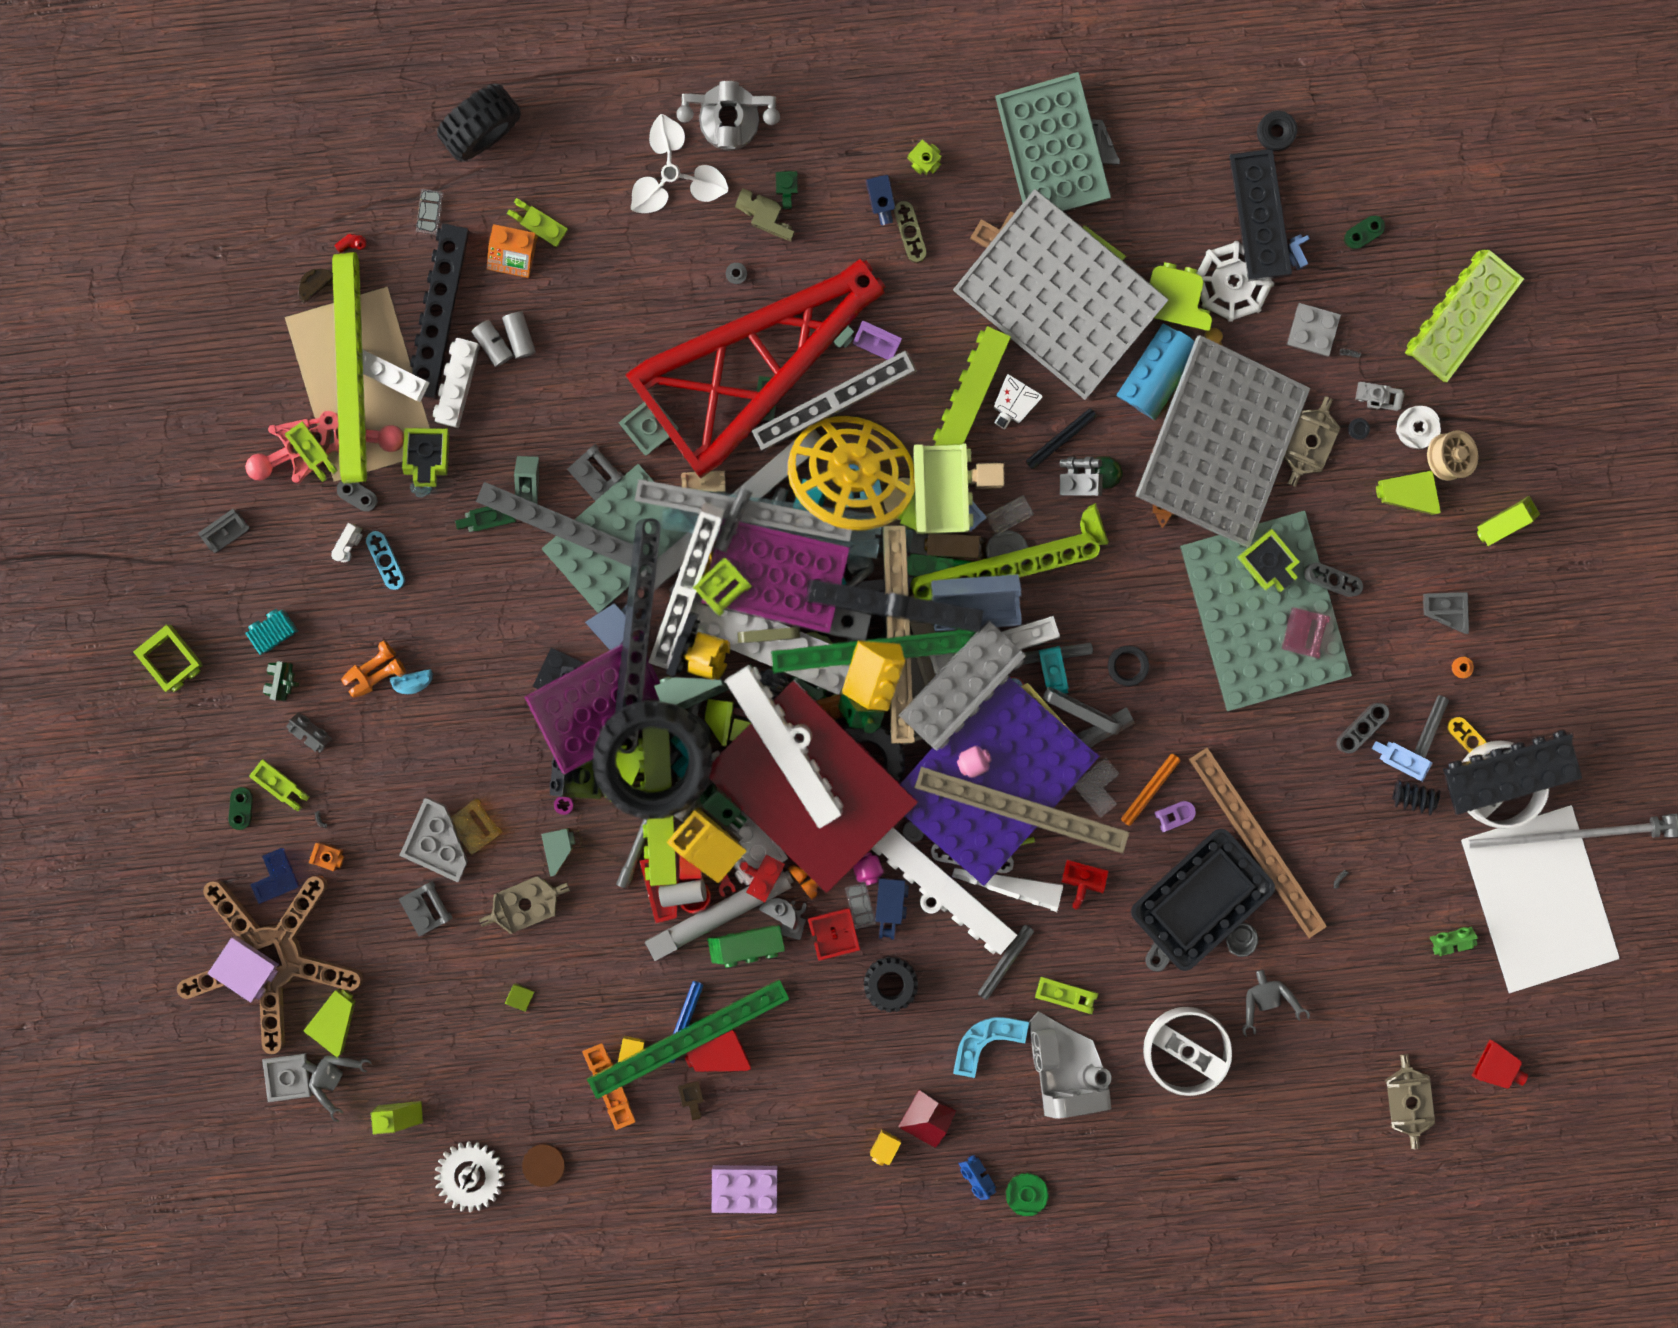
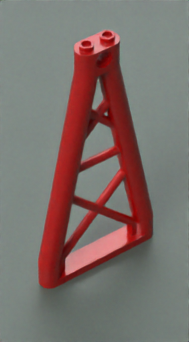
M859 259L833 277L648 358L625 374L626 378L700 479L721 465L865 307L885 294L883 290L886 288L879 277L875 279L871 271L873 269L867 260L862 261ZM860 278H867L869 285L867 287H860L857 281ZM850 292L823 322L811 320L813 308ZM804 312L803 319L794 317ZM776 324L801 327L798 350L782 367L778 365L756 334ZM810 328L816 329L809 337ZM747 337L775 374L759 392L720 386L726 347ZM717 351L712 384L662 376ZM656 384L710 393L702 446L694 452L690 450L648 392ZM718 395L752 399L711 444Z

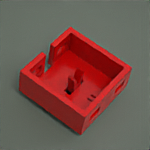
M850 907L808 917L812 936L816 934L818 940L814 942L818 961L860 950Z

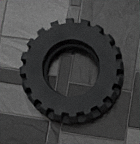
M497 83L490 84L473 93L469 98L462 101L460 105L456 106L439 124L437 136L456 160L465 162L480 155L506 135L520 119L521 109L502 85Z
M848 724L842 726L857 742H870L876 745L883 754L884 768L899 783L901 782L902 775L905 772V754L901 743H891V731L880 725V728L876 729L875 732L866 733L863 728H852Z

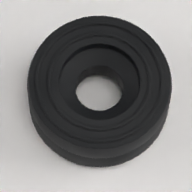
M1272 111L1266 114L1257 128V137L1261 145L1266 149H1273V151L1285 150L1294 142L1297 136V124L1294 118L1284 111ZM1275 125L1281 126L1283 129L1282 136H1273L1271 128Z

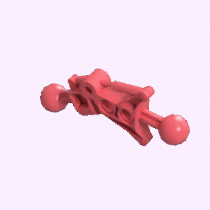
M325 411L316 419H303L276 426L270 425L268 431L279 437L285 448L268 456L259 453L252 455L246 462V472L249 477L257 481L265 480L271 475L273 467L291 459L294 468L292 481L300 484L313 469L308 467L299 453H294V447L285 436V433L302 421L307 427L311 424L320 423V425L310 429L313 436L316 434L322 435V440L319 444L328 455L331 452L339 453L338 413ZM333 419V422L328 424L329 420ZM387 425L380 431L365 429L366 442L377 443L384 451L395 452L404 444V433L397 426ZM332 432L334 433L335 443L330 444V437Z

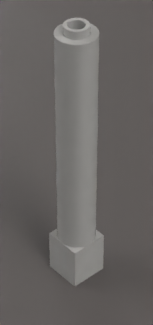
M782 870L767 901L792 888L791 883L794 880L789 871L784 872ZM747 887L714 904L705 911L647 939L645 944L654 961L764 902L747 894Z

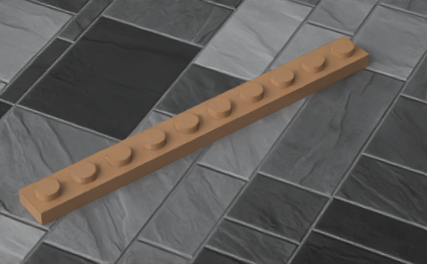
M1206 747L1189 758V761L1260 867L1274 882L1276 891L1306 936L1310 938L1327 927L1209 749Z

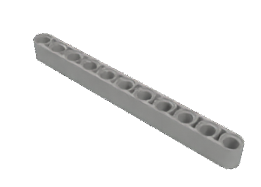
M814 429L803 439L800 446L813 448L822 437ZM795 440L741 486V488L753 492L749 500L758 502L788 476V459ZM797 454L796 469L810 456ZM737 489L730 497L736 498L739 489ZM695 527L657 559L654 591L681 569ZM647 569L640 573L643 577L646 575Z

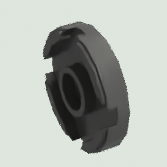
M1004 530L996 533L989 540L986 546V557L990 558L1028 548L1026 540L1017 532ZM1027 559L1024 560L1021 565H1024ZM1004 565L1001 570H1006L1009 565Z

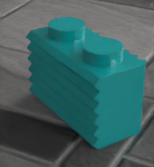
M274 609L266 615L268 619L261 623L258 620L248 627L249 631L245 634L259 655L267 653L298 632V629L285 610L278 611V609Z

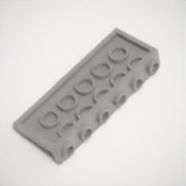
M988 620L980 628V632L973 635L899 716L935 750L942 749L949 742V737L954 732L957 733L964 726L963 722L969 716L972 717L979 710L978 706L983 701H987L994 694L993 690L998 685H1002L1009 678L1008 674L1023 664V658L1026 655Z

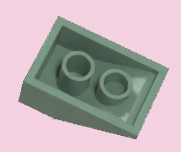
M672 676L661 679L660 684L654 686L660 701L675 704L684 710L730 690L727 683L722 680L672 678Z

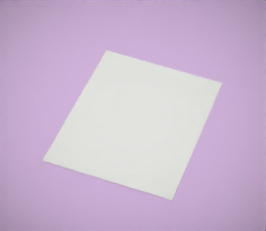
M1572 805L1536 816L1533 820L1522 826L1507 829L1497 828L1461 840L1509 993L1620 959L1582 838L1469 848L1468 841L1474 839L1579 830Z

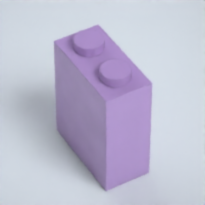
M234 936L230 939L208 974L249 1002H253L255 999H261L266 991L263 987L267 981L272 982L278 973L275 969L279 964L239 937Z

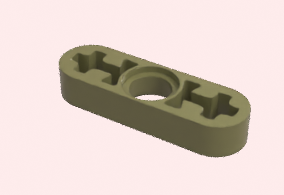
M901 201L895 206L894 215L908 259L913 263H919L926 256L924 241L913 206L907 201ZM901 206H904L905 209H910L907 217L908 220L913 218L914 222H906L901 225L900 222H905L903 214H898L901 211ZM912 226L916 229L917 233L915 237L908 238L904 234V229ZM920 240V242H916L917 249L923 251L920 253V258H916L915 255L911 256L910 253L913 252L912 244L908 246L907 242Z
M800 627L737 632L738 643L800 638Z

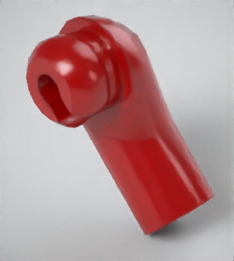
M347 234L334 246L340 254L349 247L363 250L366 247V239L361 235Z

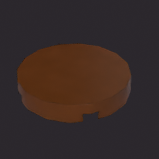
M547 1143L531 1147L524 1155L522 1161V1172L525 1178L531 1184L539 1187H549L557 1183L565 1169V1162L561 1151Z

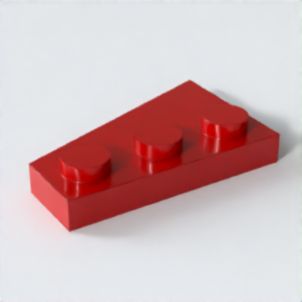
M675 851L676 883H679V853ZM649 859L640 860L655 923L677 918V905L662 907L660 903L659 887L663 885L650 886V880H645V868L649 867Z

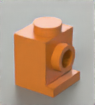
M316 842L309 863L335 871L337 867L341 868L345 856L342 855V849L322 842ZM324 854L330 855V861L324 860Z

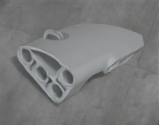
M1038 1011L1029 1021L1034 1065L1040 1075L1044 1116L1067 1118L1112 1109L1110 1091L1108 1089L1112 1076L1107 1069L1103 1068L1093 1040L1059 1024ZM1099 1073V1074H1100V1079H1099V1081L1097 1082L1096 1076H1097V1074Z

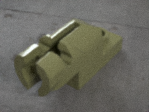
M742 188L735 208L750 217L751 215L754 216L751 222L752 226L792 242L795 235L794 231L791 230L792 227L782 222L779 225L776 224L781 212L780 205L776 201L758 195L757 199L752 201L753 193Z

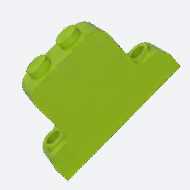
M1164 262L1163 266L1156 267L1152 272L1150 284L1169 300L1154 318L1210 331L1212 318L1209 315L1210 311L1198 308L1204 285L1203 278L1197 274L1198 270L1185 267L1184 271L1177 270V265Z

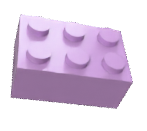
M713 1165L712 1213H777V1166Z

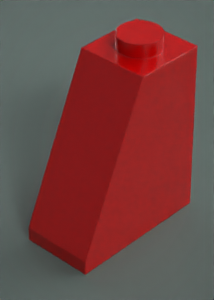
M734 1028L687 1052L685 1056L689 1068L693 1067L695 1072L748 1071L752 1068Z

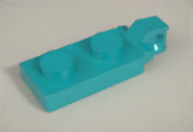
M1060 646L1038 650L1046 689L1051 687L1062 693H1068L1069 688Z

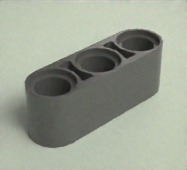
M1381 703L1369 705L1338 737L1336 742L1337 748L1344 753L1355 752L1389 717L1387 706ZM1376 707H1380L1383 711L1379 719L1373 716V710ZM1361 722H1365L1368 727L1364 734L1358 731V725ZM1349 737L1353 744L1350 749L1346 750L1343 747V740Z

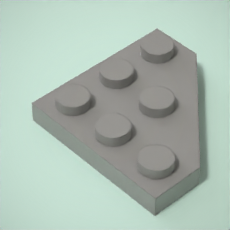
M426 796L399 856L459 882L468 863L446 805Z

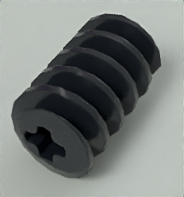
M1397 780L1392 799L1395 801V807H1398L1400 802H1403V809L1406 810L1408 805L1411 804L1413 812L1418 806L1420 807L1421 814H1423L1425 809H1428V814L1431 816L1438 806L1441 791L1438 790L1435 794L1433 788L1426 791L1425 786H1421L1418 790L1417 784H1413L1410 787L1408 782H1404L1401 786V781Z

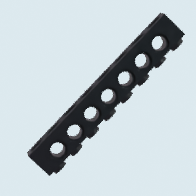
M442 223V228L437 229L436 241H439L437 250L434 249L431 262L435 263L433 271L429 270L427 283H430L429 292L425 291L423 304H426L425 312H421L419 318V325L422 326L421 332L416 334L414 346L417 347L416 355H412L410 367L413 368L412 374L419 377V372L422 369L430 371L429 378L425 380L429 382V385L423 397L436 399L470 232L468 228ZM447 243H454L456 247L454 252L446 253L444 246ZM443 264L451 265V271L448 274L440 273V267ZM439 285L447 287V292L442 296L436 294V288ZM435 306H441L443 309L442 314L438 317H434L431 314V310ZM430 327L438 328V335L434 338H430L427 335ZM426 348L434 350V356L430 359L423 357V351Z

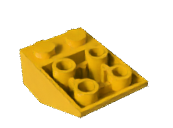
M700 808L695 809L666 842L683 858L717 883L723 879L747 851Z

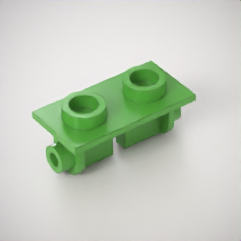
M1463 927L1457 931L1438 933L1435 936H1431L1430 939L1434 945V954L1442 956L1454 953V945H1457L1458 952L1473 949L1477 945L1476 939L1478 937L1472 927Z

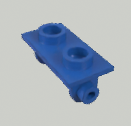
M975 1155L967 1158L968 1161L958 1163L963 1177L969 1180L972 1185V1192L980 1200L990 1199L989 1196L996 1193V1186L990 1176L986 1174L981 1178L980 1174L986 1170L978 1157L976 1158Z

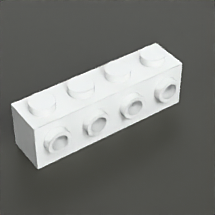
M456 338V341L451 343L449 354L452 357L450 363H446L444 369L446 380L444 384L441 383L438 396L441 399L439 405L436 404L433 411V417H436L435 422L459 429L480 349L478 343Z

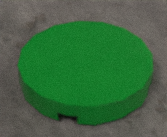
M1032 1173L1018 1174L1011 1179L1006 1188V1201L1016 1214L1022 1216L1038 1214V1212L1044 1209L1049 1198L1048 1188L1044 1180Z

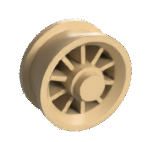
M1456 430L1435 436L1428 446L1427 459L1432 472L1438 478L1450 481L1467 477L1474 472L1478 463V450L1470 435Z

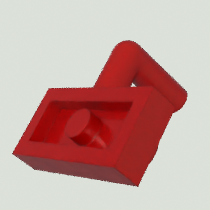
M767 854L758 869L748 865L746 862H741V871L754 877L746 893L766 903L785 864Z
M1070 860L1066 861L1061 882L1078 887L1072 904L1075 910L1080 909L1085 898L1086 889L1100 893L1104 892L1108 876L1107 870Z

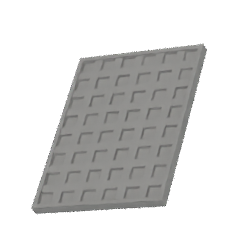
M1037 189L1033 190L953 289L954 292L1006 335L1011 336L1010 338L1084 400H1086L1169 300Z
M1201 335L1197 336L1135 496L1240 545L1250 547L1310 388Z

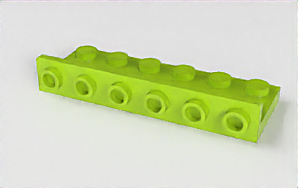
M1481 250L1474 254L1470 266L1459 274V280L1455 286L1453 285L1447 290L1444 301L1436 305L1433 309L1434 314L1421 325L1420 333L1407 344L1408 349L1405 351V354L1413 356L1443 382H1448L1524 280L1523 277L1490 250Z

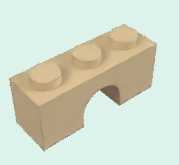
M977 464L971 470V485H975V489H1001L1004 486L1003 464Z

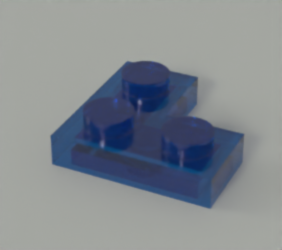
M283 847L262 856L270 876L250 884L258 904L300 887Z

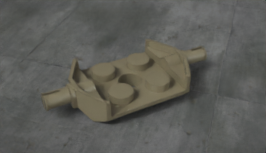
M1325 396L1318 410L1301 411L1283 458L1292 469V475L1287 484L1296 487L1301 475L1322 472L1340 430L1337 422L1329 414V408L1333 399ZM1309 435L1317 438V445L1315 447H1309L1306 444V438Z
M536 876L494 894L492 913L479 919L480 923L486 921L481 924L482 927L491 923H497L509 934H512L555 916L557 897L570 891V888H565L568 886L567 882L558 887H552L546 880ZM527 898L531 901V908L529 910L520 908L521 899Z
M1401 1054V1069L1385 1079L1392 1123L1390 1126L1409 1135L1411 1149H1420V1133L1428 1130L1435 1124L1430 1076L1412 1069L1409 1054ZM1409 1097L1417 1099V1105L1414 1108L1406 1106V1100Z

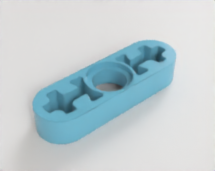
M378 531L371 532L366 538V544L385 585L392 590L402 588L405 583V577L386 536ZM375 535L377 538H382V541L379 542L381 548H387V551H381L377 555L375 554V551H379L377 545L371 544ZM387 554L391 557L392 561L388 567H383L380 564V557ZM394 566L396 567V570L392 571L394 576L400 577V580L397 581V586L389 583L392 579L390 573L386 575L384 571L391 570Z

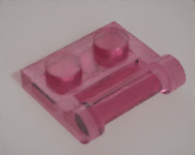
M1292 607L1281 649L1320 659L1321 652L1319 650L1326 623H1329L1330 617ZM1313 619L1317 620L1318 624L1310 650L1306 649L1305 645Z

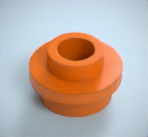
M1459 657L1454 660L1452 671L1455 676L1467 678L1473 673L1474 665L1469 658ZM1463 663L1467 666L1464 672L1460 670V665Z

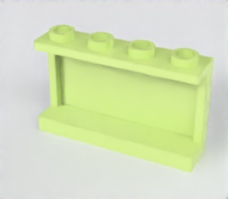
M967 444L948 446L914 445L916 534L969 532V527H973V514H969V505L973 504L972 492H968V484H972L971 470L967 471V462H971V449H967Z

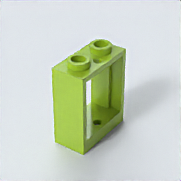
M172 625L164 626L133 651L165 692L178 691L184 686L182 682L188 677L192 679L201 672L199 668L203 666ZM170 637L191 665L168 683L148 659L147 655Z

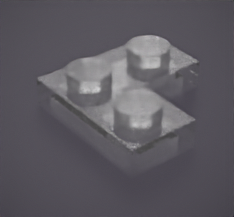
M1106 758L1102 759L1073 785L1100 818L1117 805L1105 791L1104 787L1117 777L1119 773Z

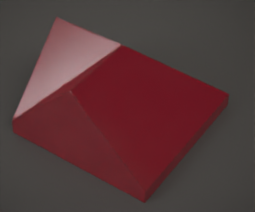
M918 1090L898 1127L936 1148L947 1133L956 1110L927 1093Z

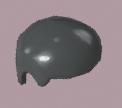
M1242 922L1226 937L1229 951L1238 957L1249 956L1258 946V934L1255 928L1246 922Z

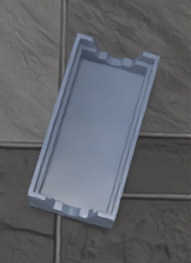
M1018 575L931 581L932 601L984 610L981 627L988 620L995 627L1021 625L1019 602L1021 587ZM934 625L935 631L957 630Z

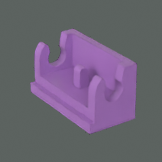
M862 321L854 338L853 345L888 360L895 356L902 338Z

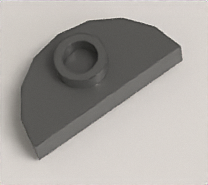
M780 898L770 899L759 908L760 911L796 930L798 924L795 907L789 901Z

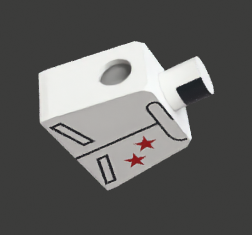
M1008 374L993 407L1000 412L994 423L1003 429H1006L1011 420L1019 424L1040 401L1042 395Z

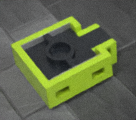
M404 428L402 462L404 475H413V482L416 487H436L437 475H447L448 429Z
M1273 529L1267 531L1237 556L1239 561L1264 590L1274 585L1281 592L1298 578L1291 569L1300 563L1299 560Z

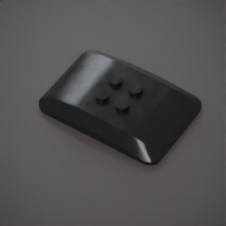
M1216 829L1134 903L1131 908V916L1178 969L1188 971L1196 966L1271 897L1275 890V884L1227 830Z

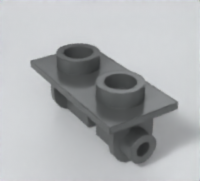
M299 712L289 720L290 722L286 726L289 729L288 731L299 740L306 735L308 738L304 743L314 752L318 751L321 753L325 749V745L332 740L325 730L318 728L308 717L301 715Z

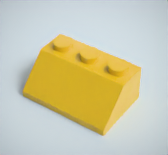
M858 641L842 693L866 709L888 711L905 664L901 645Z

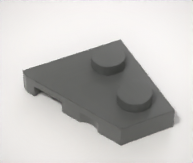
M1468 592L1423 594L1424 616L1463 634H1469Z

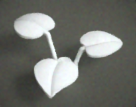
M660 114L652 125L649 140L652 149L656 153L662 154L666 151L668 153L667 165L661 171L663 179L659 184L652 177L639 179L632 190L631 210L638 213H651L663 208L667 203L668 193L661 187L666 181L673 182L678 178L693 181L690 190L697 200L709 202L728 192L727 182L716 168L709 165L698 166L693 177L681 174L679 167L671 163V150H678L682 147L685 141V133L677 122L664 114Z

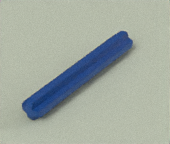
M698 981L692 982L674 1033L689 1026L703 988L702 983Z

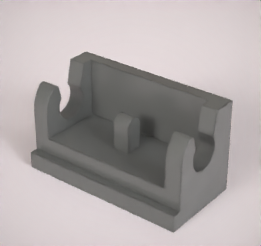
M232 509L198 534L207 547L214 553H217L250 530V527L239 511Z

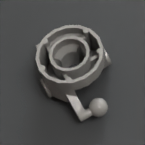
M721 81L719 86L714 87L705 95L682 94L681 107L678 108L676 113L678 120L689 122L694 115L692 108L689 107V103L701 104L699 115L701 132L713 146L727 151L741 149L749 144L757 134L759 126L757 106L768 105V109L763 114V120L768 125H775L780 120V113L776 110V97L752 96L750 92L739 86V83L735 81ZM723 107H735L738 113L737 120L734 122L735 127H722L719 113L723 110Z

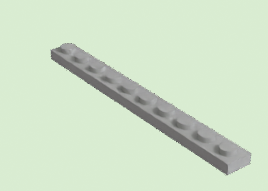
M640 479L638 480L635 501L697 513L701 512L705 502L725 509L723 518L728 517L736 499L735 497ZM749 500L740 520L844 541H850L852 530L826 523L809 511Z

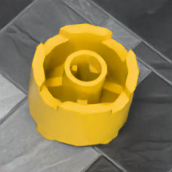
M698 632L693 647H689L685 656L689 660L688 673L710 680H719L727 667L724 659L726 653L730 654V642L713 635Z

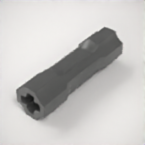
M1127 708L1111 715V717L1123 724L1120 731L1135 724ZM1097 726L1076 734L1089 748L1113 735Z

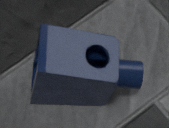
M883 175L866 179L865 182L873 214L878 213L881 225L893 223L891 210L895 209L889 176ZM880 197H885L886 205L883 207L879 206L878 199Z

